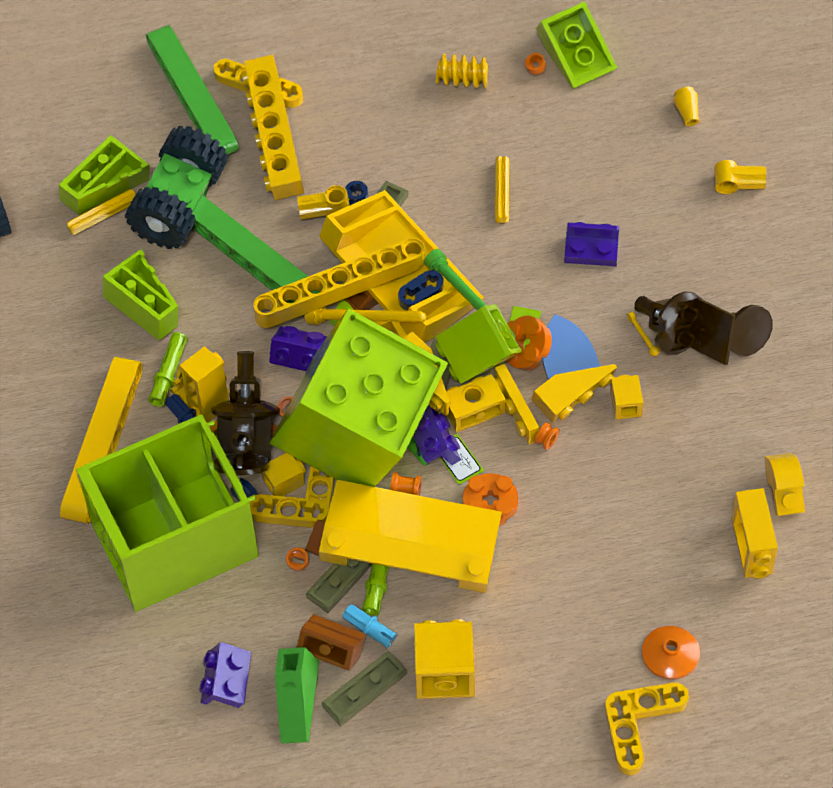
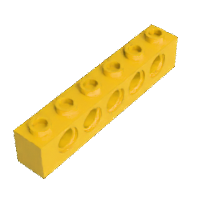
M274 55L244 61L246 71L241 73L244 86L250 87V92H246L249 107L254 106L255 112L250 113L253 128L258 127L259 133L255 134L258 149L263 148L264 155H259L262 170H267L268 176L264 177L267 192L272 191L274 200L305 194Z

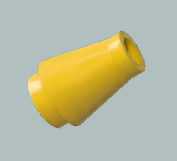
M682 87L676 90L673 102L684 120L685 126L698 124L697 92L692 87Z

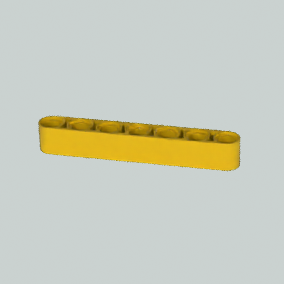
M408 238L256 297L253 303L255 322L263 328L273 327L418 271L424 266L425 245L418 238ZM410 253H416V254H418V255H417V256H410V255H408V254H410ZM391 262L393 265H385L384 263ZM365 271V272H368L369 274H367V275H362V274H360V273ZM337 281H343V282H345V283H343V284H336L335 282H337ZM314 290L320 291L317 294L310 293ZM287 300H295L294 303H286ZM264 309H269V310H271V311L268 312V313H262V312H260V311H262V310H264Z
M121 357L113 358L61 503V519L86 524L90 523L76 469L116 451L142 376L143 364L141 361Z

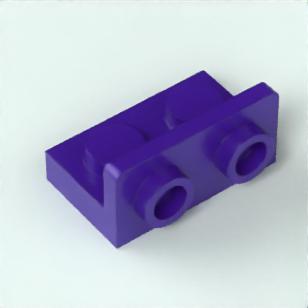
M583 222L567 223L564 263L617 267L619 226L586 224Z

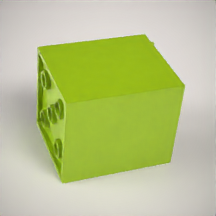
M348 308L315 353L269 444L336 480L375 487L403 457L448 362Z
M202 414L76 469L91 525L135 613L259 557L250 502L256 498L254 495L249 498L246 497L242 484L214 432H211L209 428L215 424L214 420L206 423ZM211 448L240 502L234 504L221 477L214 470Z

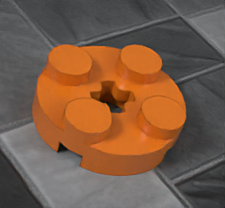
M521 316L515 321H509L507 325L515 333V339L522 352L505 362L521 370L528 371L537 368L540 365L538 362L542 357L546 358L550 352L552 337L549 328L545 327L541 319L533 316ZM526 338L530 339V343L524 349V341Z
M494 473L476 475L469 479L468 485L464 489L463 504L502 512L499 524L501 526L516 513L518 508V492L513 485L512 479L508 476ZM487 496H494L498 500H494L493 504L489 505L487 500L483 499Z

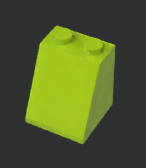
M497 304L483 306L435 336L438 341L436 343L437 350L443 358L446 357L451 365L449 367L450 374L455 381L459 380L461 384L475 379L522 352Z

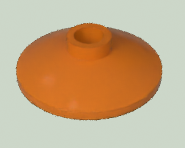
M663 626L653 630L645 638L642 646V658L646 667L653 674L661 678L679 679L685 677L695 669L699 661L700 649L696 639L687 630L677 626ZM668 645L675 646L677 649L674 651H670L666 647Z

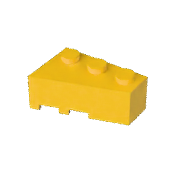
M204 346L179 365L176 373L178 379L173 382L175 387L170 392L178 394L190 409L196 410V416L202 414L206 423L216 417V415L212 414L211 408L229 400V390L226 386L227 377L224 373L223 366L225 364L218 353H212Z

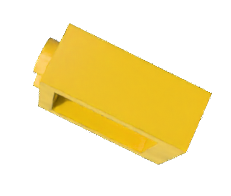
M764 488L737 491L731 521L744 577L765 578L773 574L778 551Z

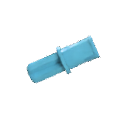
M349 605L343 613V619L361 630L366 636L368 635L382 644L386 649L392 645L390 641L394 642L397 637V633L378 622L376 616L371 617L354 605Z

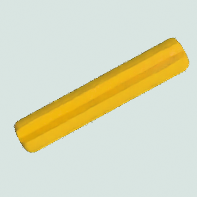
M498 156L495 159V221L497 223H507L509 221V158L507 156Z
M129 189L67 221L68 230L72 235H76L126 209L131 204L136 193L133 189Z

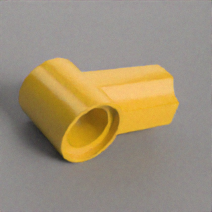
M731 160L719 161L714 166L715 189L720 194H732L738 189L766 188L767 173L765 166H737Z
M340 185L330 186L323 193L297 197L301 220L326 216L350 206L347 191Z

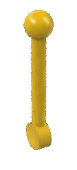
M634 312L627 313L629 322L633 323L647 344L649 354L653 357L657 356L660 352L658 347L652 344L638 323Z

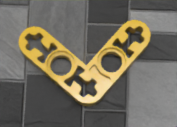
M310 466L305 498L258 494L255 496L256 499L250 502L252 519L259 523L313 528L317 520L326 522L333 496L335 479L327 474L322 476L321 471ZM321 484L328 488L327 492L322 495L315 494L312 491L315 486ZM260 505H265L262 512H257ZM274 505H276V514H273L272 510H274ZM286 506H292L296 508V513L292 516H284L281 510ZM301 508L305 509V512H303L304 517H301ZM315 510H320L317 518L312 517Z
M668 683L611 693L607 697L605 702L606 719L616 764L623 774H638L643 767L644 754L636 719L683 711L687 707L689 692L683 684ZM671 693H676L680 697V702H675L671 698ZM659 694H662V700H664V704L662 706L660 705ZM649 696L654 699L655 705L651 708H644L639 704V699ZM614 702H619L620 706H623V718L619 720ZM621 727H626L632 731L633 735L629 739L623 740L616 735V731ZM631 747V757L636 759L634 765H629L628 761H625L626 748Z

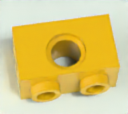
M492 374L485 377H477L470 383L454 386L446 391L449 398V414L447 417L456 433L506 413V399Z

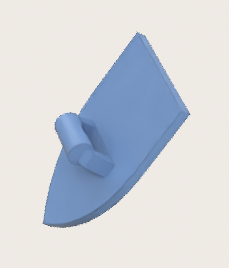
M554 314L547 326L552 337L550 352L546 358L542 357L548 380L555 374L600 367L593 345L585 333L571 321Z

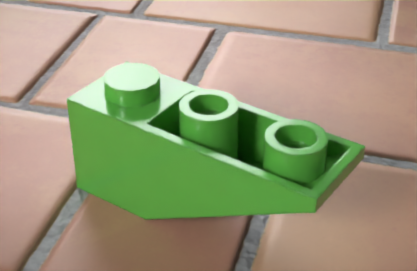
M305 647L278 649L275 684L280 742L282 744L309 742L319 660Z

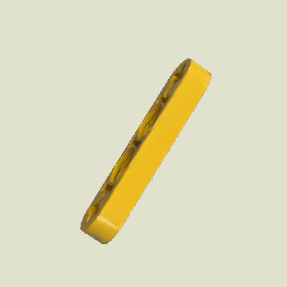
M220 59L214 64V76L219 83L244 92H250V87H245L244 82L241 81V72L246 71L244 64L230 59ZM279 77L285 106L289 108L300 106L303 102L302 87L297 83Z

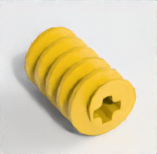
M443 53L437 64L436 85L443 78L444 85L446 86L453 79L455 86H459L461 80H463L464 86L469 87L472 80L475 88H478L482 81L486 89L489 74V64H487L486 57L483 56L481 62L477 63L476 56H472L469 63L467 62L466 55H463L460 62H458L456 54H453L450 61H447L446 53Z

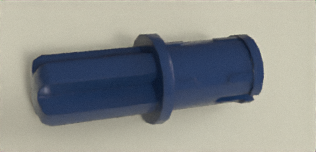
M173 394L167 398L165 405L176 416L178 424L196 417V410L190 409L178 394Z

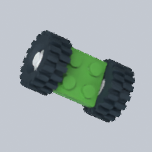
M178 126L177 129L173 128L160 149V163L144 189L138 190L125 214L127 225H132L130 229L133 232H138V236L141 239L146 238L148 243H157V246L161 248L165 245L167 249H172V247L177 249L180 245L184 244L195 224L193 212L207 186L212 187L213 184H216L228 161V155L224 153L226 151L223 146L219 147L220 142L217 139L212 140V135L208 133L205 135L198 128L193 130L191 126H186L185 129L183 126Z

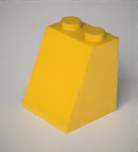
M455 619L450 622L440 623L432 620L414 623L417 699L475 697L472 621L466 622L461 619Z

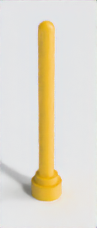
M322 307L304 314L305 321L309 325H320L321 322L326 320H340L346 309H326V307ZM353 310L371 321L423 322L426 319V314L422 311Z

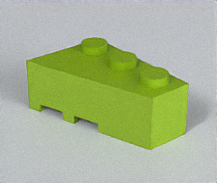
M110 135L59 184V200L80 215L148 181L150 164Z
M141 249L103 276V298L158 341L178 327V305L164 283H161L157 278L156 271L153 266L148 264Z

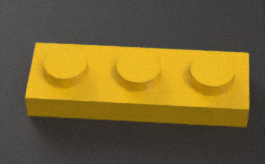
M505 363L496 366L494 379L506 399V412L509 416L513 415L519 436H524L528 445L535 443L539 426Z

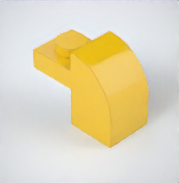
M793 453L764 456L767 484L772 486L775 514L782 516L805 512L802 489L805 486L797 456Z

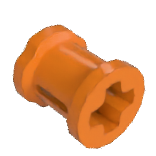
M393 472L390 490L420 496L422 477L418 475L415 478L399 476L398 473Z

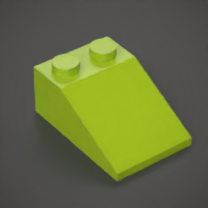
M585 1L542 20L535 28L546 51L572 89L618 68Z

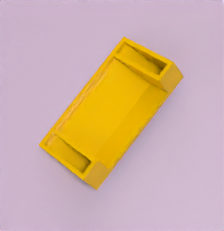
M385 190L327 215L319 234V238L342 263L408 238L422 240L425 245V257L432 250L439 249ZM410 253V254H408V255H410V256H417L418 254H416V253ZM447 258L448 266L483 301L484 297ZM391 262L384 263L385 265H393ZM424 264L418 271L367 291L385 311H407L402 309L398 303L400 288L430 269ZM364 271V272H361L360 274H362V275H367V274H369V273ZM442 275V292L408 309V311L424 312L426 314L425 321L399 323L407 335L413 332L423 342H426L442 333L474 307ZM427 281V286L432 285L436 287V281L433 283ZM406 294L405 300L410 298L412 301H414L415 295L409 296L408 294Z
M337 480L319 549V560L347 566L348 560L352 559L459 580L458 588L486 593L502 512Z

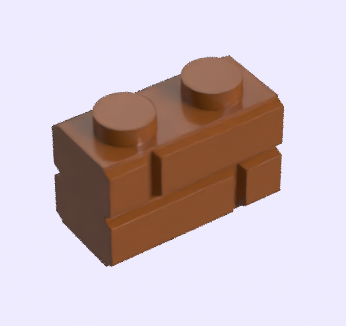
M313 614L300 630L297 648L305 647L318 660L350 671L354 663L360 659L366 634Z

